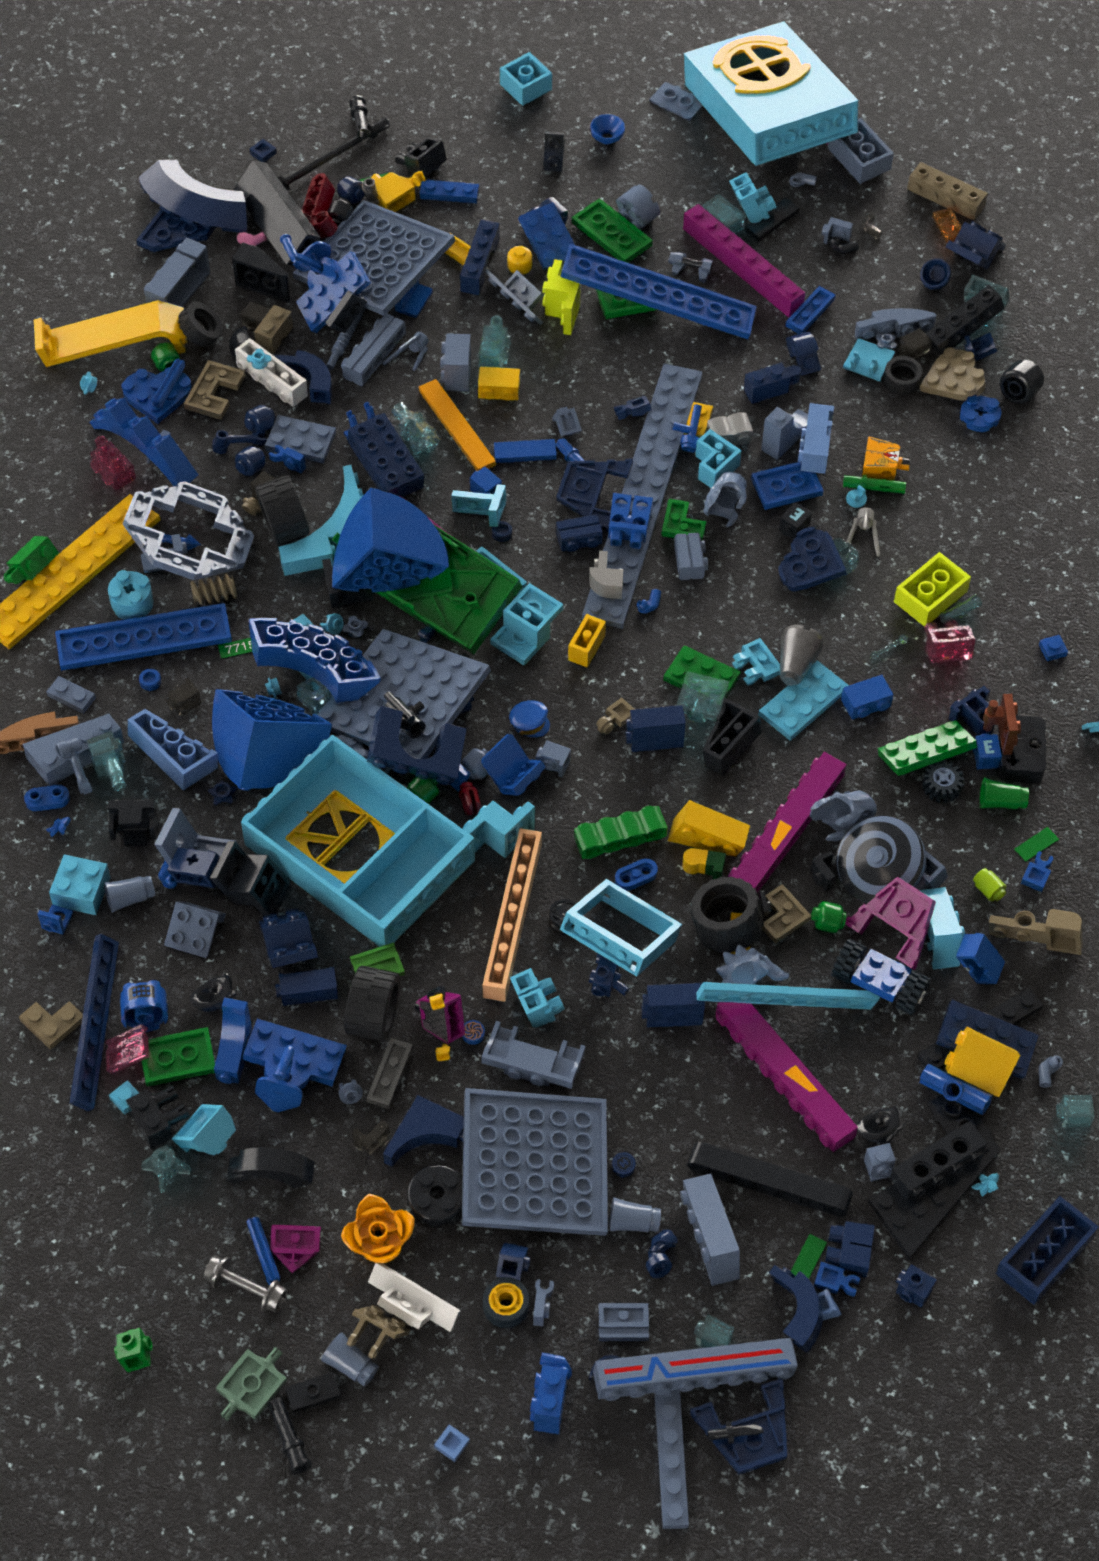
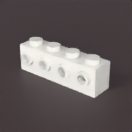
M247 339L235 349L236 364L239 369L246 371L255 381L262 383L268 391L277 394L283 402L289 403L294 407L308 396L306 379L252 339ZM256 349H262L266 355L271 356V361L268 362L264 369H255L247 361V356L252 355Z

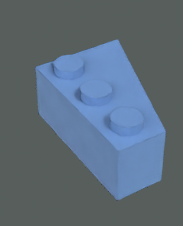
M810 403L807 427L802 428L798 462L802 463L801 471L825 474L834 406Z

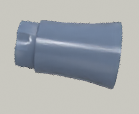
M139 876L126 880L104 882L107 902L112 913L155 896L151 876L142 878Z
M613 1197L609 1231H640L647 1233L649 1231H659L661 1221L660 1208H652L649 1205L632 1203Z
M341 1332L328 1346L321 1361L342 1372L354 1382H359L362 1386H365L372 1380L379 1366L373 1363L372 1359L355 1345L352 1347L347 1345L348 1338Z

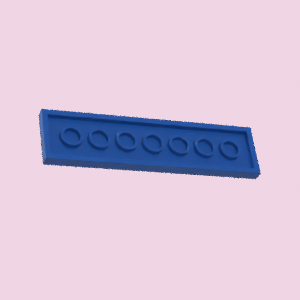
M225 603L55 631L61 671L232 642Z

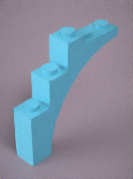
M351 465L343 466L344 492L337 509L328 521L309 536L279 547L284 576L323 568L322 560L331 559L333 566V557H335L337 544L332 541V538L337 532L341 535L349 514L356 503L363 497L362 489L357 488L359 484L357 472L353 473Z

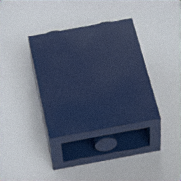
M683 705L630 710V719H626L627 731H625L626 744L631 745V751L639 752L684 747L686 722Z
M702 983L647 985V993L642 994L643 1005H641L642 1019H646L647 1027L703 1025L705 1001L697 1000L696 992Z

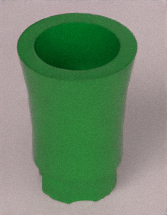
M987 778L983 779L979 796L981 809L1027 808L1029 788L1001 783Z

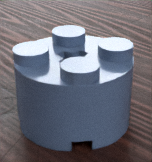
M639 184L633 186L616 200L619 209L618 213L639 230L659 216L660 209L658 203H653L651 200L653 195L650 191Z

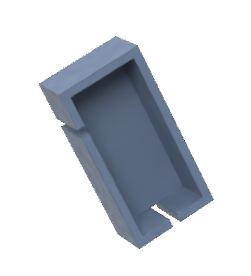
M186 237L177 246L176 252L171 257H168L163 267L156 272L150 283L145 285L146 303L159 300L183 307L210 274L207 246Z

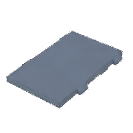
M667 82L649 99L650 102L659 107L669 110L689 121L703 107L692 93L690 94L682 90L681 87Z

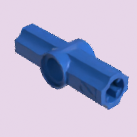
M931 1064L926 1066L920 1076L919 1083L944 1095L947 1100L956 1101L982 1115L985 1114L992 1101V1095ZM953 1083L957 1084L960 1089L958 1095L952 1091Z

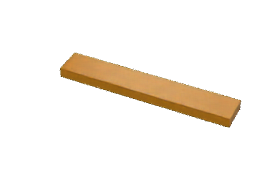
M437 379L419 386V392L475 470L479 471L483 467L489 469L496 466L493 456Z

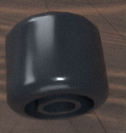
M1019 359L1012 363L1002 374L999 386L1006 399L1016 404H1024L1030 401L1042 388L1044 375L1039 365L1028 359Z

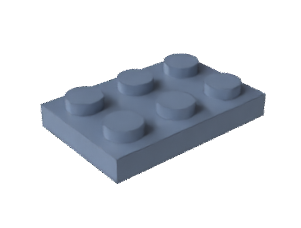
M277 415L266 441L265 450L277 453L275 452V445H280L283 449L288 447L303 454L305 460L324 464L335 437L336 428Z

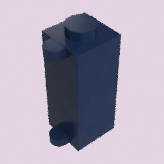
M334 966L327 969L297 973H280V984H275L277 998H282L283 1006L338 999Z

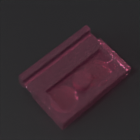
M141 1024L106 1041V1045H108V1050H106V1068L108 1072L114 1074L149 1057L148 1036H146L148 1027Z

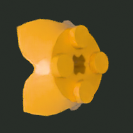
M368 1194L357 1207L355 1221L348 1223L343 1228L341 1238L350 1250L363 1255L365 1259L375 1263H387L400 1254L402 1246L410 1238L415 1218L405 1210L393 1211L383 1198ZM380 1231L382 1236H375V1232Z

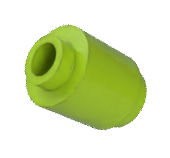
M984 868L973 878V881L976 883L975 887L989 901H999L1005 896L1007 886L993 871H988Z

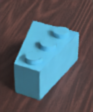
M946 887L919 890L936 901L927 931L930 942L927 943L928 951L933 950V961L931 963L933 970L960 966V961L956 958V954L965 935V930L963 926L959 925L958 911L953 909V897L948 895Z

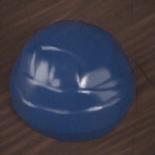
M939 258L926 262L920 273L922 284L931 290H939L945 287L951 279L949 264Z

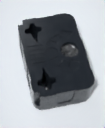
M1016 715V720L1020 721L1021 732L1017 734V746H1014L1012 755H1003L999 734V745L1002 754L999 765V777L1003 781L1040 783L1046 770V722L1043 718L1037 716Z

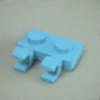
M761 638L743 645L742 652L733 656L735 661L732 662V665L736 670L743 668L748 662L754 667L744 672L746 677L743 680L747 685H752L760 677L765 682L780 675V663Z

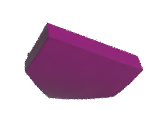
M272 1225L270 1250L293 1274L319 1253L321 1227Z

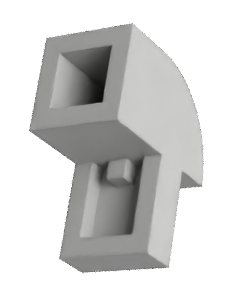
M599 551V559H595L594 567H590V587L601 597L622 599L624 569L607 568L608 551Z

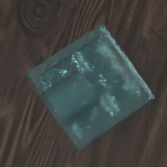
M687 671L676 706L683 705L684 714H687V717L693 722L704 723L706 719L716 721L717 715L720 714L729 681Z

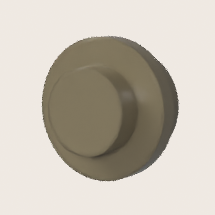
M253 497L244 498L242 508L246 512L254 516L257 512H261L257 499Z

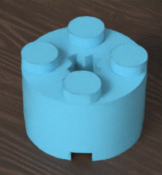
M121 570L109 583L108 594L110 604L117 617L126 620L142 615L146 616L150 613L154 601L151 585L146 575L139 572Z

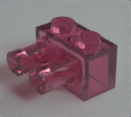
M98 436L95 439L97 449L90 452V466L95 473L99 472L106 485H111L116 491L136 479L134 466L111 441L108 442L105 436Z
M954 620L953 624L951 621H948L945 624V628L938 629V625L935 622H932V625L931 623L925 625L924 631L927 634L925 651L931 663L962 661L973 658L975 637L970 626L959 627L957 621Z

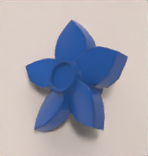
M65 817L61 820L57 818L53 826L46 830L51 832V837L58 831L63 835L71 819L70 817Z

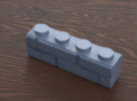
M388 313L381 319L378 318L374 323L373 329L365 333L363 341L359 345L356 344L350 357H346L342 361L341 368L344 379L353 381L362 387L406 334L405 322L394 318V316Z

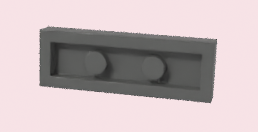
M390 1038L368 1093L367 1103L390 1109L413 1050V1044Z

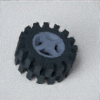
M942 760V764L936 762L934 765H929L925 770L922 781V789H925V795L930 794L929 799L931 800L934 797L937 798L936 802L940 803V799H943V803H947L948 799L952 802L955 797L958 798L964 782L963 772L959 771L960 767H953V762L947 765L946 760Z

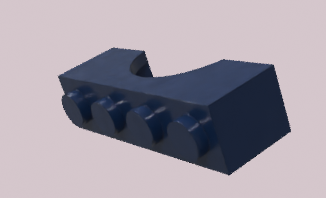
M480 220L460 274V292L480 295L485 281L484 271L486 270L491 252L495 253L500 240V223Z

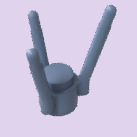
M416 332L410 340L400 346L382 364L386 365L409 347L413 352L420 351L412 369L416 371L424 354L428 351L426 347L429 342L427 336L422 332Z

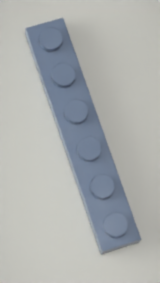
M672 1390L663 1395L654 1393L662 1528H688L680 1390Z

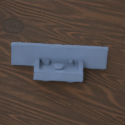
M488 269L484 271L489 276L488 281L494 287L499 285L502 288L499 291L507 299L511 297L514 300L512 304L519 311L522 309L526 311L524 316L532 323L536 321L540 325L543 323L531 310L544 295L518 270L514 272L505 284Z

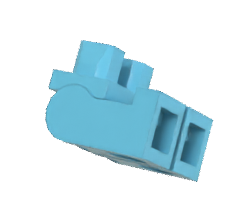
M747 172L729 181L750 222L758 223L763 218L764 220L770 218L768 212L777 207L766 186L756 189Z
M531 968L510 977L533 1027H539L548 1022L555 1021L554 1015L565 1009L559 996L548 1001L545 997L557 991L551 977L538 982Z

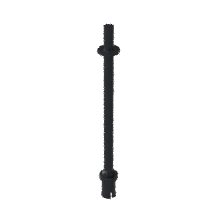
M382 117L377 122L367 125L369 138L374 139L379 133L390 128L387 118ZM355 136L288 177L284 178L280 175L278 179L288 191L290 189L289 184L365 139Z

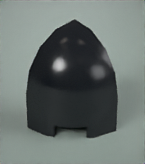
M243 326L235 330L229 340V349L234 360L236 359L235 349L250 338Z

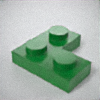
M669 499L661 536L675 538L676 534L686 533L688 535L689 533H699L700 539L703 541L706 521L687 518L689 502Z

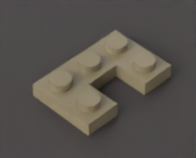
M208 360L184 402V409L222 420L230 406L229 400L214 396L219 385L238 391L246 377L245 371Z

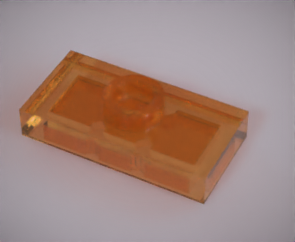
M948 208L933 212L932 217L946 244L949 240L954 242L961 230V226L952 209Z

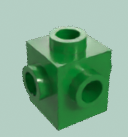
M140 1328L131 1329L116 1335L115 1356L127 1373L151 1366L150 1351L153 1349L152 1341Z

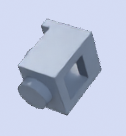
M546 740L543 748L540 747L538 749L536 760H541L546 766V770L556 771L559 777H563L571 761V749Z
M890 1143L866 1149L864 1163L871 1182L889 1178L896 1160Z

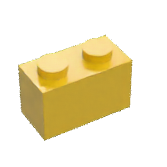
M480 367L478 398L518 401L520 369Z
M589 614L585 615L568 645L569 661L588 668L605 637L606 621Z

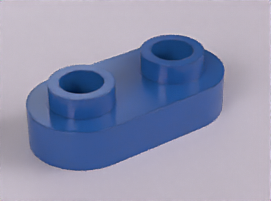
M52 785L28 790L24 800L29 810L43 811L66 806L70 801V795L65 786Z
M641 859L622 867L615 874V884L626 891L647 884L656 878L657 864L651 859ZM648 871L649 874H643L642 872Z

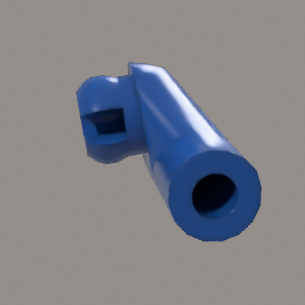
M652 589L649 600H639L636 604L638 611L647 614L657 609L661 591Z
M542 1352L540 1365L568 1369L567 1380L571 1377L572 1369L565 1357Z

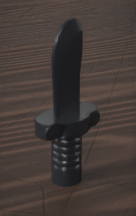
M731 1421L725 1422L726 1428L707 1430L709 1441L727 1438L728 1444H734V1437L757 1435L764 1432L763 1428L757 1425L732 1428Z

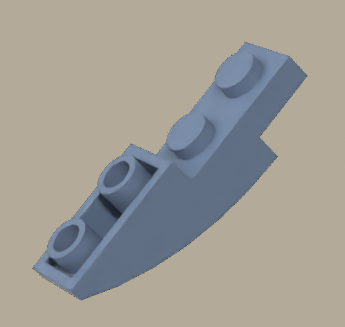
M906 308L872 312L871 319L856 322L855 337L857 340L858 338L863 340L876 337L877 334L894 332L896 337L899 338L919 332H926L934 327L936 314L925 310Z

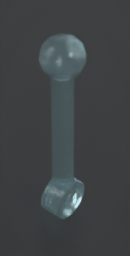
M900 635L897 641L879 651H873L871 658L877 659L880 654L900 643L905 644L908 637Z

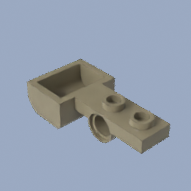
M1051 909L1048 912L1046 924L1035 922V916L1029 911H1020L1015 915L1014 919L990 915V935L998 938H1014L1023 942L1045 943L1047 950L1081 955L1083 948L1082 919L1077 913Z

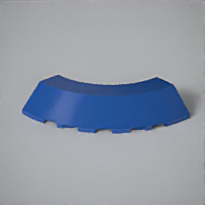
M277 618L249 619L252 652L257 666H278L303 672L321 682L331 692L336 703L359 700L381 681L376 668L370 660L367 661L362 656V651L351 647L349 641L337 634L332 636L325 633L324 628L312 624L307 627L296 623L295 620H290V623L278 622Z

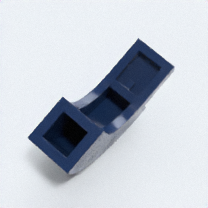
M300 350L296 351V356L275 355L277 359L310 382L311 402L331 404V375L328 367L320 358Z
M774 1265L769 1271L772 1279L792 1293L797 1299L796 1314L783 1333L786 1338L792 1339L793 1344L807 1353L817 1340L822 1328L823 1309L820 1298L810 1280L801 1271L795 1276L787 1268L783 1267L781 1270Z

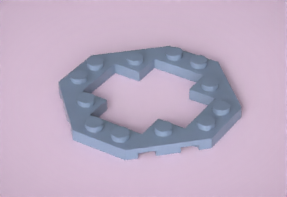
M185 481L177 483L174 487L166 485L153 488L151 492L147 493L143 491L135 492L123 521V526L152 566L191 580L243 568L254 538L253 533L250 530H246L242 525L243 520L237 512L230 509L225 496ZM179 500L217 514L213 528L232 534L226 554L224 555L205 548L199 561L160 547L165 533L145 526L152 507L155 506L173 513Z

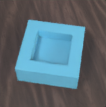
M127 1080L110 1093L109 1098L125 1115L129 1112L126 1100L139 1092Z

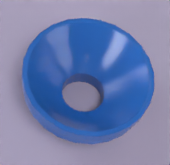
M600 115L591 122L592 136L603 144L617 142L624 135L625 124L622 119L615 115ZM608 133L611 134L612 137L604 138L602 135Z

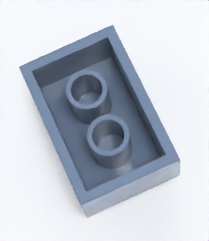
M862 118L858 119L857 133L828 142V149L860 184L891 170L894 153Z

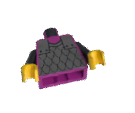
M438 986L428 991L426 996L416 1001L415 1010L421 1013L422 1027L439 1040V1047L436 1048L437 1061L450 1060L451 1042L465 1035L461 995L448 993L445 987Z

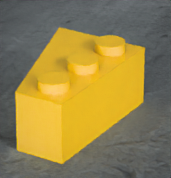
M689 800L673 819L667 841L704 850L722 852L736 857L745 847L750 825Z

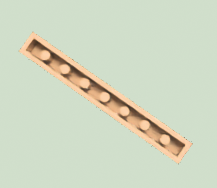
M519 829L483 981V998L506 1002L510 977L513 972L542 846V832Z

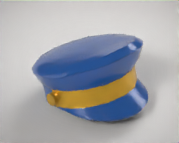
M535 700L523 701L515 705L510 711V723L521 735L541 737L550 728L547 718L548 710L542 702Z

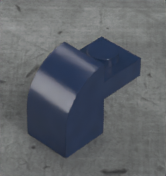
M810 332L786 338L790 357L796 356L797 364L801 369V376L821 370L817 355L819 348Z

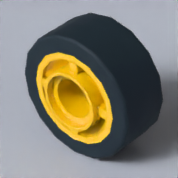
M499 1278L490 1283L483 1294V1311L486 1318L493 1325L500 1328H511L519 1325L529 1312V1294L526 1287L520 1281L513 1278ZM507 1299L510 1300L512 1304L509 1306H503L500 1304V1302L502 1300Z

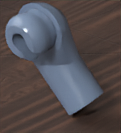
M1057 1055L1048 1057L1039 1065L1040 1087L1048 1088L1051 1086V1075L1063 1065L1061 1057Z

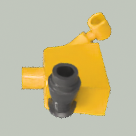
M422 171L416 172L411 178L398 176L393 172L383 177L374 174L371 178H366L363 181L362 190L366 196L365 201L397 212L415 200V186H420L421 182L426 181V178Z

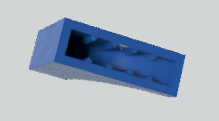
M224 998L222 1003V1031L214 1066L215 1077L222 1083L231 1084L233 1082L239 1084L245 1064V1060H242L243 1053L253 1031L246 1001Z

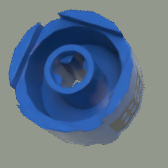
M151 980L136 984L127 983L123 986V991L120 994L121 1022L125 1028H127V1025L133 1027L134 1032H151L159 1029L161 1023L164 1022L166 1024L168 1020L167 993L161 987L159 981Z

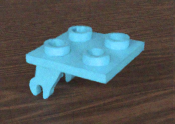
M858 338L843 368L880 381L884 375L886 364L893 358L895 351L887 348H878L876 344Z

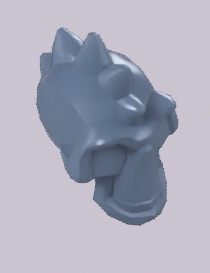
M740 944L737 946L735 954L723 953L726 965L716 969L717 973L723 978L722 983L756 985L766 975L774 981H782L789 978V973L784 972V970L772 963L767 955L764 956L759 953L754 947L746 950Z

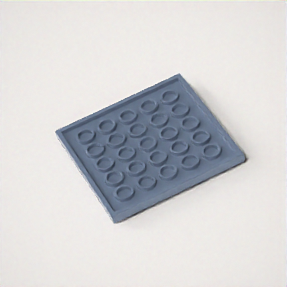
M363 200L353 210L349 219L343 221L338 226L336 233L327 237L323 242L331 246V259L338 262L350 251L356 254L371 282L360 293L367 300L364 308L385 316L455 242V237L452 234ZM296 269L293 272L294 279L308 284L309 271L303 272Z
M382 629L362 655L367 661L370 660L381 681L359 700L336 703L332 695L317 715L332 724L330 732L344 735L370 746L376 712L388 702L384 698L386 692L390 691L395 697H399L408 707L411 704L414 706L421 701L425 708L419 712L418 717L425 723V731L422 735L413 739L400 729L399 741L404 751L410 756L417 759H427L436 747L439 729L445 723L452 725L491 669L485 663Z
M466 1088L464 1091L462 1226L606 1236L608 1233L606 1099Z

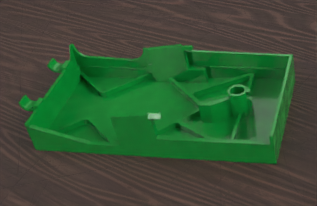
M435 526L446 547L449 567L432 579L429 577L421 579V583L418 585L375 593L474 655L503 615V610L512 602L522 588V584L517 577ZM338 532L332 538V541L338 544L340 537Z

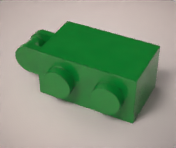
M34 536L6 563L9 569L4 574V581L10 584H19L22 580H32L59 554L50 539L43 536Z

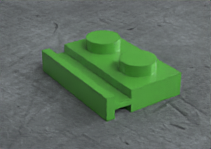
M394 942L350 957L355 973L362 965L396 972L400 976L405 975Z

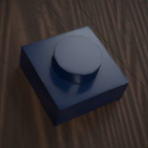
M264 139L249 149L250 155L264 163L277 154L276 148Z

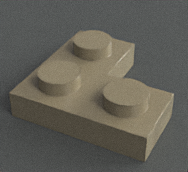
M783 884L765 895L766 900L770 901L771 908L776 914L764 921L762 930L775 944L811 920V915Z
M70 1001L52 1016L37 1002L19 1016L20 1021L50 1050L81 1025L83 1014Z

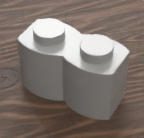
M740 412L727 417H715L707 421V431L711 429L733 445H745L753 439V430L747 413Z

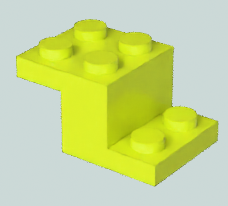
M554 259L553 266L548 268V281H544L542 293H545L542 306L545 307V315L561 318V325L564 326L563 334L571 335L580 308L581 284L560 277L562 261Z

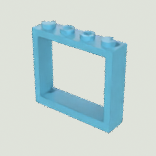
M606 879L566 912L560 930L637 977L676 942L682 924ZM602 900L660 936L646 949L640 951L587 919L584 915Z

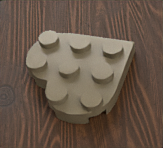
M947 348L937 358L920 384V391L955 400H967V397L974 396L975 394L978 397L986 386L984 371L976 369L974 353Z

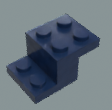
M972 221L971 224L964 222L955 241L949 240L945 247L988 270L998 249L1003 252L1006 244L1002 242L1003 238L990 230L986 233L985 228Z
M298 908L286 911L285 915L277 916V914H270L264 916V920L259 921L272 968L318 957L316 947L313 944L308 918L303 910L299 911Z

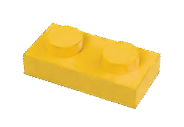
M693 402L686 425L690 426L694 405H701L702 408L696 436L700 438L707 431V421L711 418L713 406Z

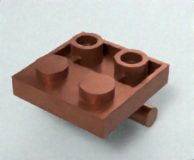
M1003 694L1000 706H998L996 700H991L989 706L985 709L983 717V729L985 731H991L993 725H998L1003 755H1012L1014 746H1017V734L1021 732L1020 721L1016 720L1018 706L1017 702H1013L1012 694Z

